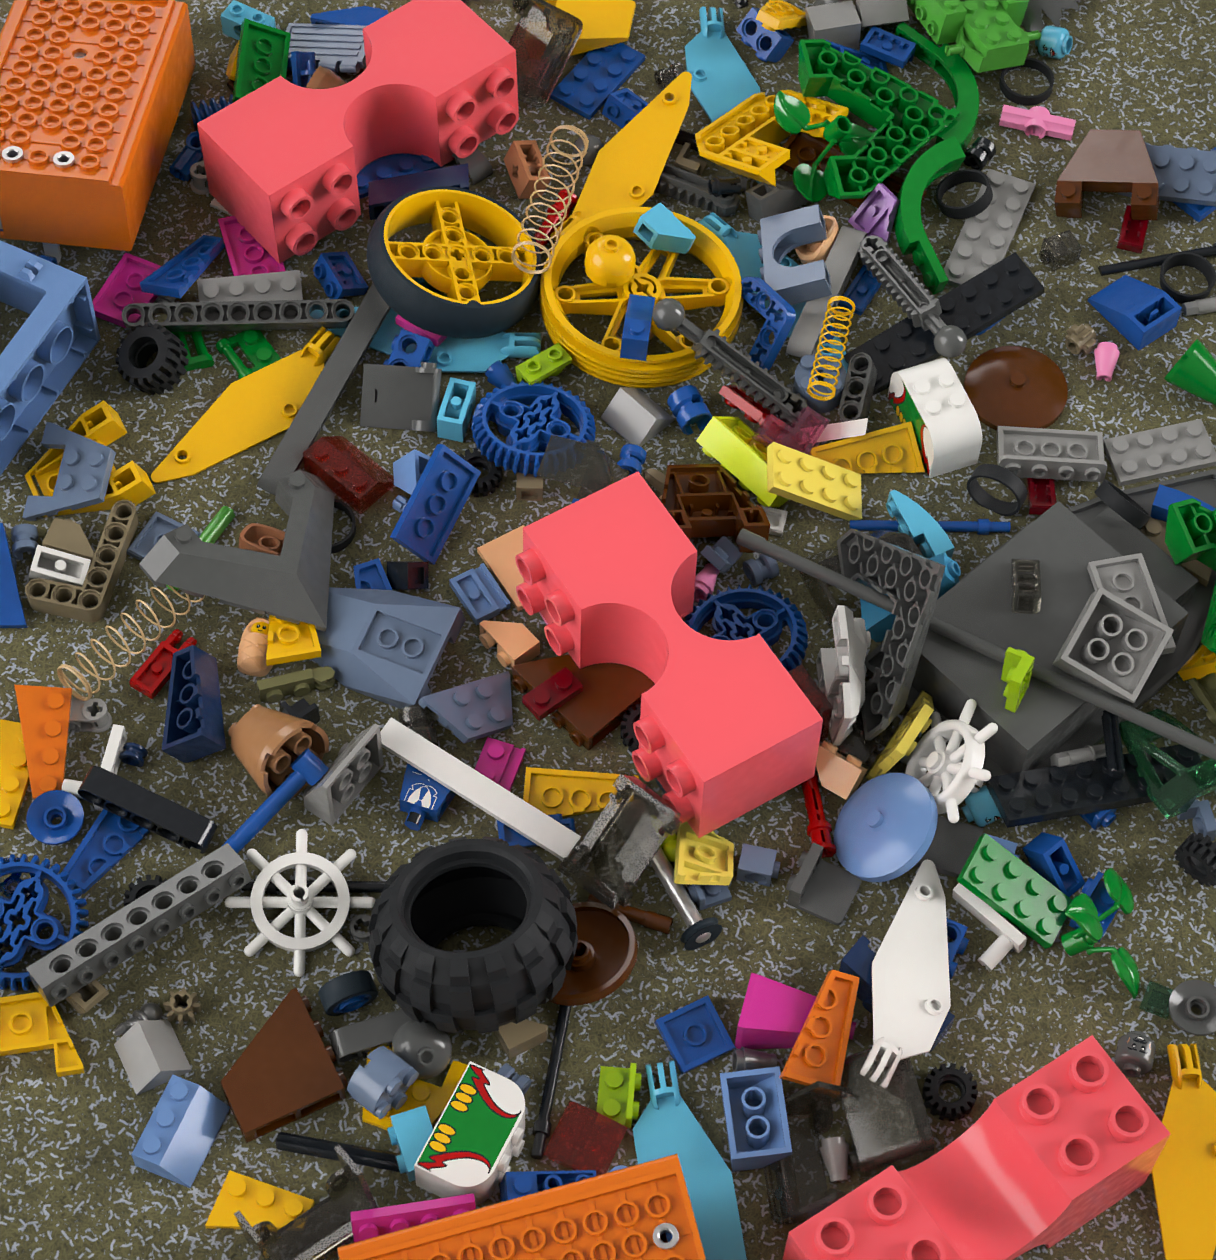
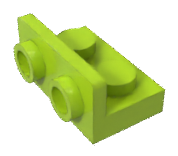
M557 343L515 367L517 382L520 384L521 380H523L525 383L533 385L541 383L550 376H557L566 368L565 366L572 363V357Z
M1008 647L1005 653L1001 680L1007 682L1003 696L1007 697L1005 709L1015 713L1029 688L1035 657L1030 656L1023 650H1016Z
M631 1063L630 1068L600 1067L595 1125L631 1128L632 1119L638 1120L640 1101H634V1091L641 1090L642 1073H636L637 1063Z

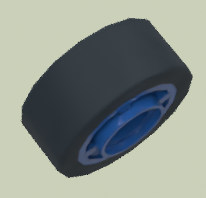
M358 970L343 974L325 983L319 989L318 995L325 1013L328 1016H339L370 1004L376 999L378 991L370 972Z

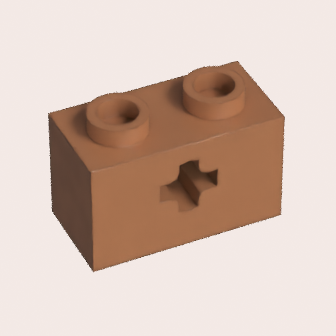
M536 140L513 141L503 159L519 199H530L531 194L535 192L534 183L539 179L538 171L543 166V158ZM545 168L541 171V178L550 177ZM543 179V182L549 185L551 179ZM541 181L536 185L537 190H546L547 188ZM534 194L532 199L538 198L539 196L537 194Z

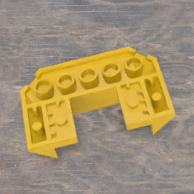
M789 89L780 90L786 95L799 99L807 106L810 112V122L807 125L821 123L826 119L831 122L837 116L847 117L849 113V108L815 97H803L802 93ZM765 92L755 93L697 132L695 140L699 155L738 175L776 187L775 169L790 159V150L777 146V144L791 134L785 131L776 120L774 113L776 95L765 96ZM824 127L808 131L801 129V132L825 139L823 135Z

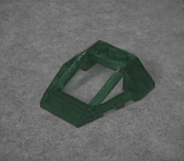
M1156 709L1147 713L1199 737L1167 712ZM1128 720L1119 724L1122 740L1129 754L1134 755L1139 765L1136 770L1140 778L1144 777L1146 780L1148 796L1166 819L1187 812L1197 797L1216 790L1215 760L1209 758L1207 761L1186 768L1151 743V741L1163 736ZM1145 752L1177 775L1163 786Z

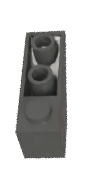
M776 181V187L760 183L745 191L749 217L759 223L762 218L793 211L801 205L810 202L798 191L793 181Z

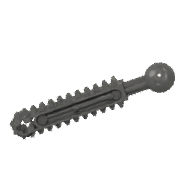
M587 135L589 145L583 158V165L592 166L603 144L596 136ZM579 137L574 145L582 152L585 146L583 140ZM573 146V154H578L579 152ZM665 164L655 192L706 211L714 212L720 217L734 215L740 203V198L736 193L720 194L719 197L710 195L708 192L709 179L669 164Z
M875 235L865 237L860 242L861 245L857 251L862 264L867 266V270L872 272V276L877 278V282L882 284V288L887 290V294L892 296L893 301H897L898 307H902L904 313L907 312V316L909 319H912L915 328L921 326L924 331L931 330L935 335L934 347L938 354L946 358L958 357L965 351L967 337L964 331L957 326H947L939 317L942 313L939 299H935L934 295L929 294L928 289H924V284L919 283L918 277L914 278L913 272H909L908 266H904L903 260H899L898 254H894L892 247L889 248L888 243L884 242L882 237L879 238Z
M665 298L655 304L652 312L655 325L664 331L677 330L694 343L691 349L696 352L694 357L696 360L703 357L705 365L711 363L714 371L720 370L722 377L728 376L730 383H737L739 390L741 388L745 389L747 396L753 395L755 402H762L763 408H770V413L772 415L774 413L778 414L779 420H783L787 425L799 424L804 421V418L809 413L807 400L803 399L800 393L794 394L791 386L785 387L783 380L777 381L775 374H768L767 368H760L758 361L755 363L751 361L750 355L747 357L743 355L742 349L737 350L734 348L735 344L733 342L731 344L726 342L727 337L721 338L719 336V329L715 331L711 329L702 331L685 318L683 305L673 298Z

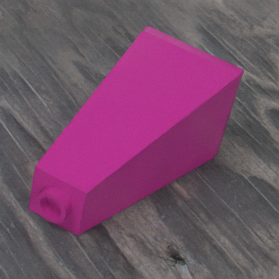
M751 973L737 1027L735 1048H793L816 996L764 976ZM852 1021L849 1039L853 1040L857 1022Z

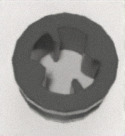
M357 915L350 922L351 937L357 942H369L370 932L368 927V932L365 934L362 931H355L358 930V924L363 923L364 926L369 925L371 918L369 915Z

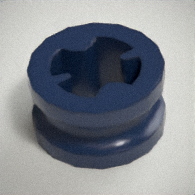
M125 743L123 746L124 752H121L119 756L120 760L125 764L142 767L144 765L143 758H146L148 755L147 749L136 743Z

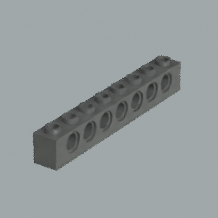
M226 843L28 966L26 970L34 987L50 1007L54 1006L251 882L246 864L234 849Z

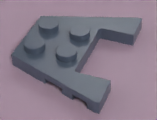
M46 422L41 444L45 448L64 449L53 496L28 495L22 516L26 521H36V518L47 515L51 517L58 515V512L62 510H76L104 502L116 455L112 448L51 422Z

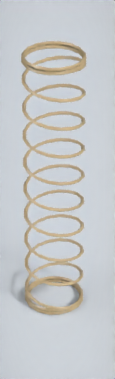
M561 125L553 129L550 134V142L546 146L547 154L543 157V166L538 171L539 179L534 183L535 192L531 194V204L526 208L527 217L521 222L522 231L517 235L518 244L513 247L511 253L514 265L529 274H542L550 268L555 247L559 241V234L563 229V221L567 216V208L575 191V183L583 166V158L586 155L589 140L587 135L575 126ZM560 129H568L575 132L583 140L584 150L581 152L576 145L563 139L553 140L554 133ZM563 141L569 143L579 153L566 154L560 151L554 145V142ZM551 145L556 152L549 153V146ZM551 154H560L569 158L572 162H559L551 157ZM549 156L554 162L560 164H574L576 171L570 174L568 170L555 164L545 165V159ZM580 157L577 161H574L572 158ZM555 166L561 168L568 175L554 174L546 167ZM545 168L546 171L557 177L570 176L572 183L566 186L563 182L552 177L541 178V171ZM543 179L558 181L564 187L556 188L549 186L543 182ZM541 181L545 186L552 189H566L568 196L562 199L552 191L537 190L536 185ZM538 192L552 193L560 200L546 199ZM534 194H537L549 202L562 201L564 209L558 212L548 204L542 202L533 203L532 197ZM542 204L548 206L555 213L540 211L534 205ZM532 206L538 212L546 215L557 214L560 222L553 224L541 216H528V210ZM538 217L546 220L551 225H539L533 222L530 218ZM528 219L539 227H553L556 234L549 238L548 235L540 230L533 228L524 229V222ZM560 224L559 231H557V228L555 226H558ZM533 230L536 232H540L547 238H535L529 235L526 231ZM524 232L535 240H549L552 247L547 249L543 245L532 241L520 242L519 236ZM556 237L555 244H553V241L551 239H554ZM522 245H534L541 248L543 251H531L526 249ZM521 246L524 250L531 253H546L549 260L542 264L529 265L519 260L515 255V251ZM517 261L531 267L543 266L548 262L549 264L542 270L533 271L522 267Z
M169 586L174 593L188 601V609L184 613H177L168 597L159 588L151 587V595L155 601L165 610L173 613L174 619L172 624L168 626L160 625L151 607L144 601L137 599L135 601L137 609L148 621L158 626V636L153 639L145 638L141 627L129 614L122 612L120 616L124 625L136 636L143 639V649L139 652L130 651L123 636L114 627L106 625L105 630L109 638L121 649L128 652V662L125 665L115 664L106 647L97 639H91L90 643L94 651L107 663L113 665V675L110 678L99 677L91 661L84 654L75 652V658L80 666L97 678L98 688L92 692L86 678L77 669L68 664H61L57 669L60 682L65 688H72L68 684L69 682L76 689L88 693V697H84L72 688V695L82 701H88L92 694L100 690V679L105 681L112 680L116 673L115 666L127 667L131 661V653H143L146 649V640H158L161 635V627H173L176 615H186L190 611V602H201L204 597L195 601L190 600L188 594L184 597L172 586ZM153 589H156L165 597L172 610L165 607L156 598ZM138 602H141L150 610L156 622L152 621L142 612ZM123 615H126L135 623L141 635L131 629L124 620ZM108 628H111L119 635L126 648L121 646L111 636ZM93 641L105 650L111 661L98 652L93 645ZM77 654L81 655L90 664L95 674L81 663ZM62 668L75 674L87 691L72 683L66 677Z

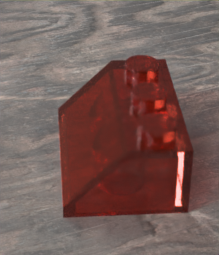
M343 436L321 437L303 452L305 470L319 476L337 496L360 514L364 513L395 486L391 474Z

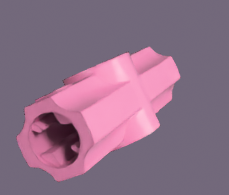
M1003 105L999 126L1022 130L1027 136L1035 135L1039 136L1040 139L1046 135L1071 141L1076 120L1051 115L1049 110L1042 106H1034L1027 110Z

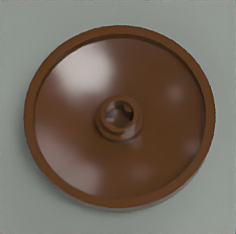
M1022 346L996 347L979 355L969 366L963 386L978 415L979 421L994 430H997L998 426L1046 429L1061 416L1068 397L1067 382L1057 364L1041 352Z
M597 902L573 904L577 920V948L570 971L565 970L566 975L562 988L549 1002L564 1006H579L593 1003L613 993L631 974L637 960V938L628 919L620 911L609 905Z

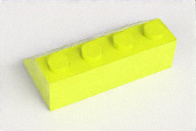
M713 416L696 440L703 447L702 451L707 456L715 458L720 462V465L730 475H734L739 480L738 484L742 488L752 491L757 496L756 500L764 507H780L789 499L768 492L767 447L769 444L739 417Z

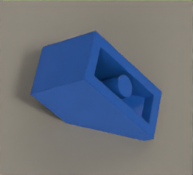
M1042 832L1022 848L1032 869L1068 897L1085 884L1064 838Z

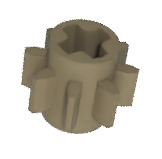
M1074 324L1066 330L1068 334L1065 336V345L1072 354L1077 355L1083 352L1085 355H1088L1095 349L1094 344L1097 342V336L1091 326L1087 324L1079 326Z
M185 987L176 993L171 991L170 1002L163 1003L164 1009L169 1011L167 1014L168 1021L171 1022L176 1019L179 1021L180 1027L189 1020L195 1023V1012H202L201 1005L196 1003L198 1001L197 993L195 992L190 995L186 992Z

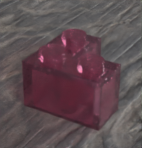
M808 406L802 408L791 426L770 414L765 417L752 438L765 447H768L772 442H776L809 454L828 425L829 420Z

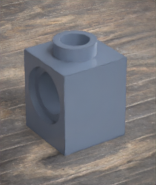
M743 843L736 880L749 883L757 881L759 885L770 887L771 879L778 878L781 862L775 861L777 850Z

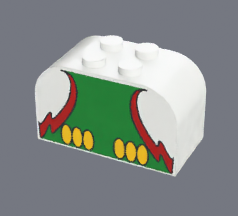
M940 358L893 372L887 397L901 424L912 422L923 467L928 477L932 478L977 464L982 446L980 421L950 362L946 358Z
M469 1062L414 1165L416 1186L442 1198L474 1193L475 1205L483 1203L494 1193L505 1173L511 1171V1166H508L511 1158L520 1155L525 1143L522 1140L525 1132V1099L516 1083L480 1065Z

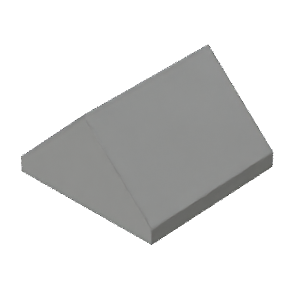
M852 0L805 8L809 39H824L848 48L859 49L861 21Z
M856 0L855 9L861 21V29L897 24L909 20L907 0Z
M628 387L619 388L601 416V419L627 442L640 447L675 420L639 388Z
M168 1020L137 1021L114 1044L136 1096L168 1082L172 1075L179 1077L192 1071L174 1029Z

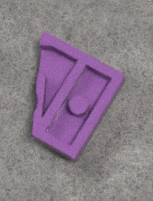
M878 183L848 222L855 229L867 232V236L875 235L879 238L882 237L883 241L888 243L900 200L884 184Z

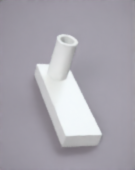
M113 724L101 768L116 775L121 761L119 756L124 751L123 746L127 741L124 726ZM64 779L61 790L71 793L76 798L83 799L78 794V789L83 781ZM94 805V809H95V810H98V811H102V810H103V808H101V807H99V806H97V805Z
M960 883L956 885L953 889L952 898L998 936L995 942L978 959V962L982 966H986V969L991 972L1011 949L1019 953L1026 946L1027 937Z

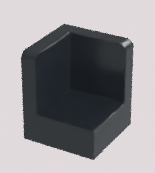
M387 561V578L392 589H429V562Z
M304 698L292 706H289L285 700L279 703L280 711L311 721L315 724L320 721L319 707L315 703L309 705Z

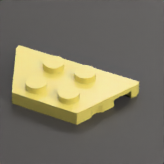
M925 691L920 693L865 778L871 780L886 774L905 755L909 756L917 745V742L914 740L920 732L923 734L932 722V719L929 718L934 711L932 696Z
M688 822L677 825L674 883L729 886L733 878L734 844L724 837L717 835L714 831L698 838Z

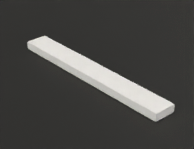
M392 717L380 731L381 743L384 749L562 861L566 862L580 842V835Z

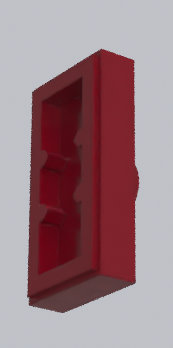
M1127 205L1117 248L1141 254L1149 220H1132L1130 205Z
M1026 478L1029 514L1042 515L1057 503L1054 479Z

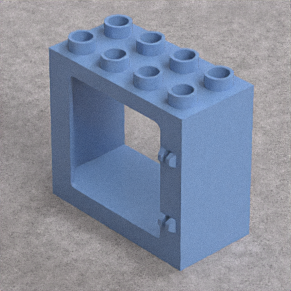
M0 240V301L31 314L0 354L1 476L101 338L87 277Z

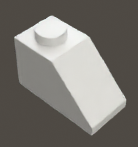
M37 545L29 578H42L82 586L91 560Z

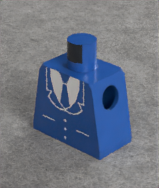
M408 763L400 793V811L408 813L404 822L405 826L418 831L421 829L424 819L438 822L456 793Z

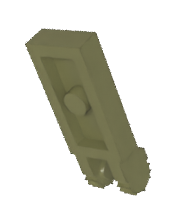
M325 666L258 680L257 688L260 701L275 703L282 700L283 696L291 694L295 696L307 695L311 689H317L321 692L327 691V689L330 690V688L333 689L336 681L334 679L335 671L331 667Z

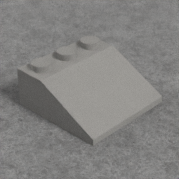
M1099 587L1089 597L1052 665L1082 682L1134 703L1174 630L1104 588Z
M373 724L357 734L350 743L346 742L341 747L338 757L333 763L327 764L329 769L315 785L312 787L309 785L304 791L303 799L306 810L331 826L338 820L384 765L379 725Z

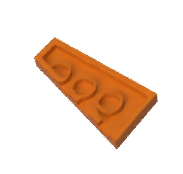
M15 685L32 798L34 800L45 792L62 789L65 777L72 688Z
M833 969L827 973L779 1078L832 1094L839 1092L860 977Z

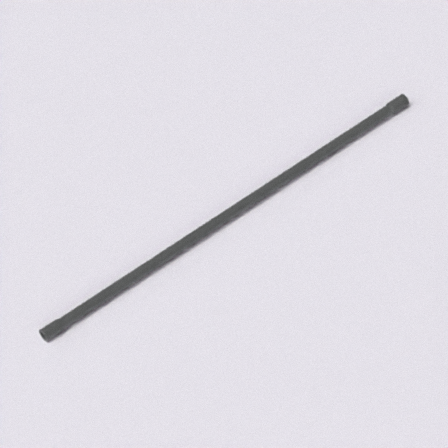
M744 528L740 531L736 540L737 544L756 553H762L892 613L895 603L890 600L888 595L881 594L877 590L773 544L764 537ZM932 616L928 630L1004 664L1006 649ZM1034 662L1031 677L1216 761L1215 744Z

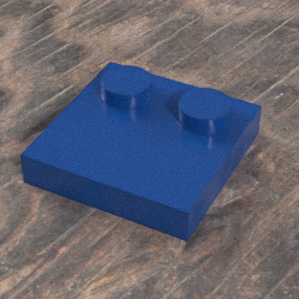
M708 995L655 1021V1025L682 1075L735 1049Z

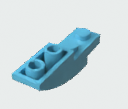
M896 490L890 491L886 508L892 518L895 517L899 523L898 530L902 539H907L911 547L921 543L919 545L920 550L925 558H931L941 553H945L949 558H952L955 547L939 523L925 509L906 495Z

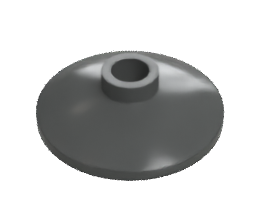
M1202 980L1184 981L1175 987L1168 1002L1169 1013L1174 1023L1186 1033L1196 1036H1206L1215 1033L1216 987ZM1192 1007H1197V1008H1199L1200 1011H1201V1014H1200V1015L1194 1014V1013L1191 1011V1008H1192Z

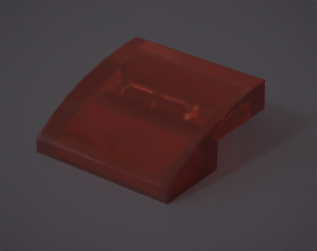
M569 1101L543 1155L568 1169L596 1170V1176L605 1174L628 1128L592 1109Z

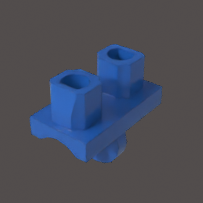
M291 52V57L288 58L287 64L289 71H292L293 81H290V83L306 88L316 71L315 52Z

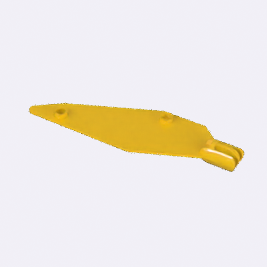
M682 72L599 150L574 211L563 222V229L559 234V239L572 226L587 217L616 208L641 207L654 194L689 108L692 75L689 72ZM554 231L550 237L554 236L556 232Z
M322 326L303 349L231 383L152 472L151 480L154 483H162L193 476L288 430L322 372L324 363L329 359L341 338L338 336L334 338V333L331 331L326 332V328ZM180 456H186V457H187L186 459H183V460L179 459Z
M1176 1044L1167 1045L1172 1084L1162 1123L1171 1135L1151 1170L1165 1260H1213L1216 1248V1092L1202 1079L1197 1044H1179L1178 1046Z

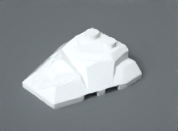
M837 605L832 618L835 648H821L816 659L819 691L825 692L826 700H823L824 709H831L828 711L827 724L832 744L835 746H840L853 731L852 724L855 723L856 716L859 714L865 701V676L867 672L865 657L867 648L870 647L871 635L869 631H866L865 620L853 618V611L844 605Z

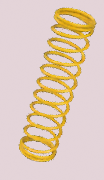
M834 296L828 300L815 361L811 370V378L807 387L808 394L812 398L821 401H827L835 397V385L838 384L837 377L840 375L838 369L842 367L840 361L844 359L843 352L846 350L844 344L848 341L846 336L850 333L848 328L852 324L850 320L853 318V312L856 307L851 299L844 296ZM838 300L846 301L852 305V310L850 311L848 308L839 306L831 307L830 304ZM835 309H844L848 312H840ZM833 317L840 321L848 320L849 325L846 327L840 323H830L828 319ZM831 325L838 329H846L847 333L844 335L840 332L828 331L826 327ZM831 334L836 337H844L845 342L841 343L832 339L827 340L824 335ZM828 342L833 345H842L843 350L825 348L822 343ZM826 350L830 353H840L841 358L823 356L820 352ZM824 358L831 362H839V367L822 365L818 360ZM823 367L828 370H836L837 375L819 373L816 368ZM820 375L825 378H834L835 383L817 381L814 377ZM813 385L828 387L832 390V393L820 392ZM810 387L819 394L831 396H818L811 392Z

